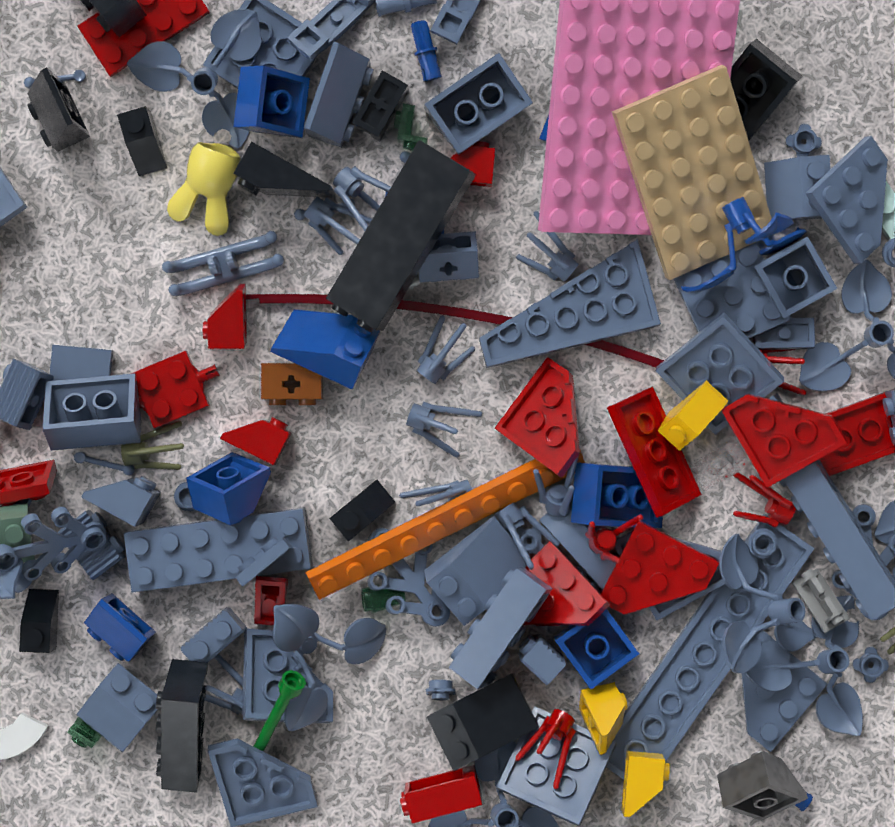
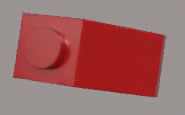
M478 141L459 155L456 153L450 158L476 174L470 184L472 186L492 187L495 148H489L490 143Z
M240 283L210 313L207 321H203V339H208V349L245 348L247 343L246 284Z
M272 417L270 422L260 420L222 433L220 439L272 465H276L292 432L286 430L288 424Z

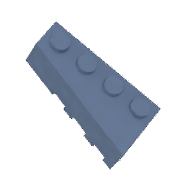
M524 567L516 568L515 571L511 569L501 582L504 587L499 595H492L484 607L487 612L481 620L476 619L467 632L470 637L464 645L460 643L451 654L450 658L453 661L449 668L476 689L493 683L497 677L493 671L496 672L501 665L503 666L510 656L509 652L506 651L509 646L513 647L521 639L526 630L523 624L525 621L529 623L533 620L553 589Z

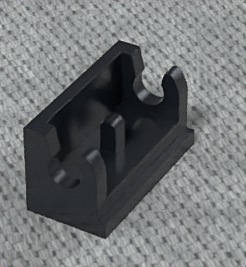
M382 70L352 123L356 125L357 129L369 133L372 138L380 142L409 92L408 84Z

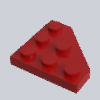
M547 357L495 426V429L561 478L580 454L573 375L568 370Z
M747 394L721 410L767 488L848 443L832 415L760 396Z
M640 521L635 525L619 557L621 563L615 564L601 595L608 601L610 608L625 615L705 590L719 565V560Z
M550 541L531 559L534 568L530 570L528 566L525 567L553 589L533 620L529 623L525 621L523 625L589 626L610 606L608 601Z

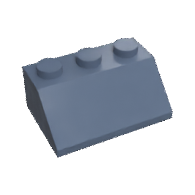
M333 41L304 126L308 137L341 148L344 141L350 142L355 125L350 124L353 114H357L364 102V97L360 96L363 85L369 86L374 69L369 68L371 64L369 58Z
M498 53L425 103L424 109L440 133L459 155L533 104V102L505 60Z
M136 374L46 381L43 432L50 450L140 443L141 413Z

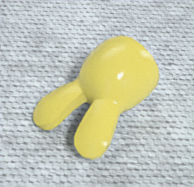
M198 142L192 147L187 164L185 183L168 202L167 211L169 216L175 221L187 219L199 194L207 197L206 229L216 236L225 234L229 227L226 197L237 178L234 175V171L241 161L239 154L232 147L221 143Z

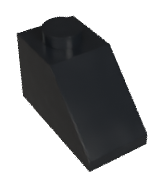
M144 106L117 114L125 144L138 176L167 169L151 111Z
M375 480L329 519L346 540L350 541L391 507L395 500L382 484Z
M28 590L21 618L19 652L51 653L56 650L59 590Z

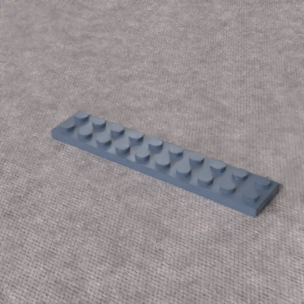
M758 522L751 533L760 528L771 530L778 539V548L769 558L762 559L756 557L759 568L756 580L749 584V586L772 594L783 595L815 548L780 524L774 528L766 523ZM750 534L748 535V537H747L746 540L744 541L746 544L748 543V538H749ZM760 538L757 542L760 549L765 548L767 540ZM726 584L707 594L625 711L623 724L613 740L617 745L607 765L608 769L624 779L626 751L659 753L664 756L665 762L730 670L723 650V635L726 628L736 621L745 622L750 630L761 625L768 616L769 606L774 602L772 599L747 592L742 586L733 590Z

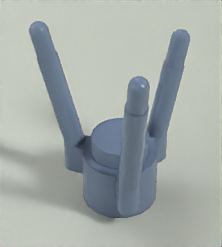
M356 166L352 169L345 167L334 178L333 185L336 187L334 192L341 197L359 225L366 231L368 227L366 221L348 196L352 198L361 197L377 211L380 206L363 191L364 184L362 180L389 192L391 187L361 172Z
M317 196L307 208L304 216L310 220L308 225L317 230L325 241L339 255H342L343 250L322 226L326 227L329 224L349 240L358 244L359 238L332 219L335 212L331 209L350 217H355L348 208L334 203L327 197L323 201ZM361 214L366 223L370 224L372 218Z
M534 211L533 215L539 221L540 213ZM547 232V234L560 249L557 253H554L532 233H527V237L551 258L547 264L551 269L520 254L516 256L517 260L547 274L554 281L559 277L565 282L579 265L573 259L575 255L566 248L555 232Z
M444 315L439 317L425 351L418 360L421 365L417 371L434 384L439 379L444 381L451 371L475 351V347L471 346L444 368L447 363L443 359L466 328V324L462 323L438 356L434 353L430 356L444 323Z
M424 401L422 406L414 403L406 425L413 428V433L423 436L447 453L458 458L460 456L459 452L426 431H430L433 426L452 434L458 433L456 428L434 420L436 414L431 411L481 417L482 412L432 405Z
M578 457L568 469L564 486L555 485L548 492L545 491L539 470H533L539 491V502L546 504L545 509L550 515H567L569 503L575 490L571 483Z
M467 479L460 482L457 480L449 484L402 492L399 496L400 498H408L443 492L416 501L415 504L419 507L446 498L450 501L471 491L472 487Z
M512 503L495 514L501 525L512 536L530 570L534 568V565L516 531L525 525L522 520L523 518L531 523L556 547L560 545V542L528 512L525 505L518 508L516 503Z
M217 654L214 658L243 687V678L226 660ZM206 685L205 689L224 700L206 694L205 701L229 709L237 715L239 713L243 715V689L241 690L237 687L232 695H229L210 685Z

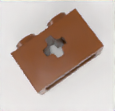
M261 363V399H269V405H287V399H298V405H316V399H323V376L295 363ZM291 376H294L295 381L300 382V387H296L294 393H291L290 388L285 387V382L290 381Z

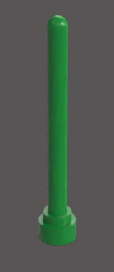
M289 670L282 675L278 683L280 695L253 747L264 752L290 700L301 694L306 681L299 672Z

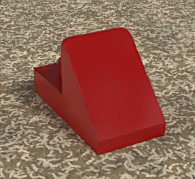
M256 576L254 624L274 626V606L286 604L288 579Z

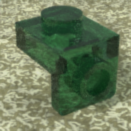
M403 103L402 111H396L394 129H399L397 141L403 144V149L413 151L419 140L428 145V138L411 135L415 105Z

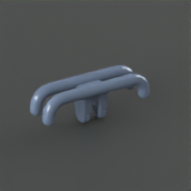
M268 231L264 235L175 261H165L162 264V270L166 273L180 272L208 264L212 274L189 282L172 284L168 289L169 293L172 296L186 295L281 266L284 262L281 254H275L273 257L240 267L235 256L275 243L277 234L274 231Z

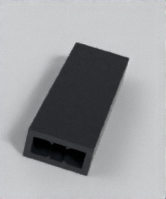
M419 140L328 293L326 299L334 303L331 308L346 317L350 313L358 318L357 325L371 333L374 329L384 331L476 174Z

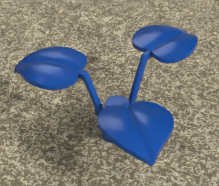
M738 198L722 207L729 221L728 224L724 225L728 235L729 266L718 275L698 286H681V288L686 292L704 291L717 286L734 274V270L737 268L733 230L735 229L738 234L751 228L753 229L755 234L744 240L745 244H751L763 240L768 247L760 250V255L772 254L785 248L787 245L800 239L807 231L797 227L794 232L778 241L769 240V236L777 234L794 224L792 218L776 212L771 221L761 229L755 222V218L745 198Z

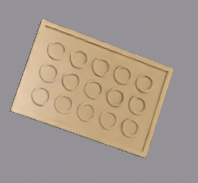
M717 66L612 111L665 278L672 280L729 255L728 235L724 227L729 221L722 209L726 204L744 197L755 218V222L761 229L771 221L770 211L726 66ZM752 228L741 234H738L736 229L733 230L735 251L751 245L745 244L744 240L755 234Z

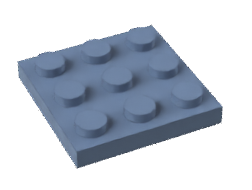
M245 0L239 9H251L257 12L262 34L261 46L255 56L244 61L234 60L227 53L215 70L217 76L237 89L241 67L264 65L304 77L317 56L308 60L286 41L287 37L302 22L268 0ZM215 46L203 63V66L210 68L223 49Z
M757 242L735 251L737 268L734 270V274L713 288L704 291L686 292L682 290L681 286H698L718 275L729 266L730 255H726L674 278L698 333L724 312L749 339L792 321L791 315L783 319L754 267L765 260L763 255L759 253L760 249Z
M725 312L660 363L655 370L682 400L707 380L728 400L724 407L747 394L764 398L784 382V376ZM720 411L707 427L716 435L729 423L722 411Z
M536 706L532 710L539 728L546 716L550 717L552 714ZM573 724L572 728L576 733L571 740L559 788L554 789L553 784L565 737L561 741L551 738L542 754H537L536 750L547 734L544 732L520 761H516V755L539 728L520 737L500 778L497 789L580 827L616 748V742L612 741L607 752L600 755L589 730Z

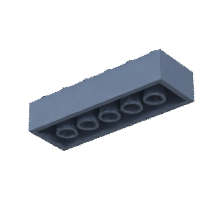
M305 507L251 514L244 517L241 522L231 526L214 519L125 532L124 541L131 593L236 579L235 577L241 573L237 567L251 556L255 560L262 556L264 551L261 548L274 537L278 541L286 537L292 544V547L257 576L311 569L313 562Z

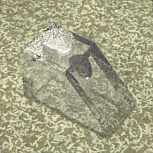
M734 434L690 464L689 467L700 492L703 493L741 471L751 460Z

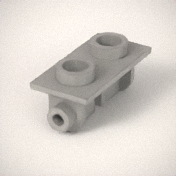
M809 569L802 574L801 578L792 582L824 634L850 619L818 569Z

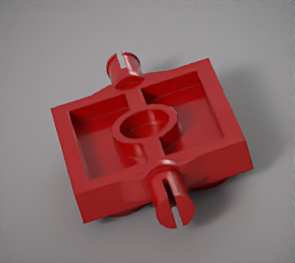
M183 351L131 373H135L137 377L140 409L143 408L148 414L153 428H158L210 406L204 392V382L220 376L219 372L215 371L217 370L215 364L199 371L193 365L188 351Z

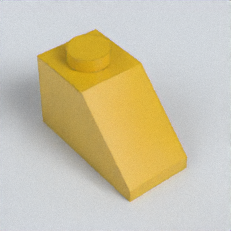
M706 380L668 412L658 432L680 451L706 428L728 403V400Z
M615 682L595 686L593 689H582L580 692L579 710L600 755L607 752L623 724L624 711L628 707L624 693L619 692Z
M626 751L621 806L624 817H631L663 790V781L669 780L670 764L665 763V758L662 754Z

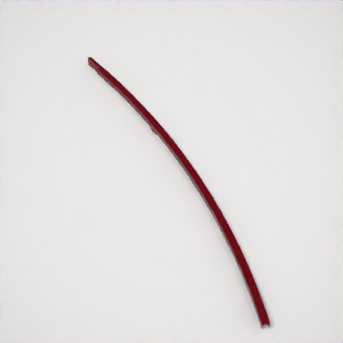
M321 294L246 295V300L259 299V304H334L326 299L327 295ZM401 300L397 307L399 310L447 315L499 325L513 318L482 311ZM604 340L584 344L655 368L664 361Z

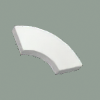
M21 713L14 723L5 728H0V760L17 756L28 750L43 736L49 725Z

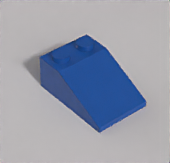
M294 309L270 352L353 390L374 349L380 330L374 329L371 333L356 324L358 318L353 315L346 317L337 313Z
M592 463L576 464L574 475L575 490L573 492L571 513L572 523L589 525L593 521L595 526L619 527L632 518L642 515V522L653 528H662L663 516L656 518L632 466Z

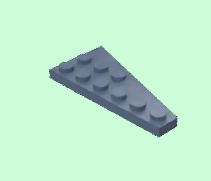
M638 239L564 284L539 302L529 306L512 319L507 320L480 337L479 342L486 368L660 326L659 315Z

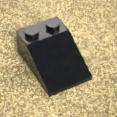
M758 39L751 42L733 64L730 78L748 141L802 78L800 73Z
M47 67L42 69L27 93L31 101L27 106L32 117L35 120L39 119L43 126L40 134L46 146H52L53 149L59 152L89 138L90 135L66 83Z
M252 141L234 171V175L239 179L238 184L241 188L255 196L260 191L265 195L332 198L335 193L331 185Z
M513 673L427 716L453 771L539 728Z

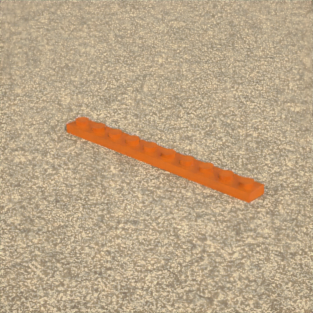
M581 450L577 463H585ZM533 459L305 573L320 600L502 510L512 503H516L538 492L533 474L534 469L539 470L544 488L566 478L567 472L561 478L541 462Z

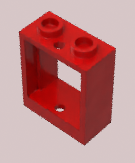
M474 765L405 783L404 792H401L402 798H400L404 816L410 815L412 824L483 805L482 793Z

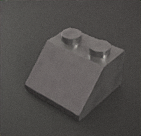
M765 751L755 752L749 759L741 763L732 764L727 770L717 774L723 808L761 821L808 799L806 791L784 761Z

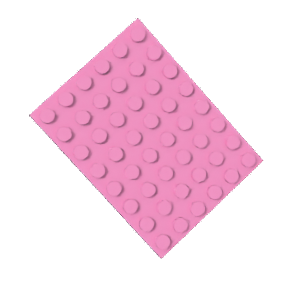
M560 0L538 224L539 231L651 235L612 111L720 65L727 67L729 77L731 78L740 0Z

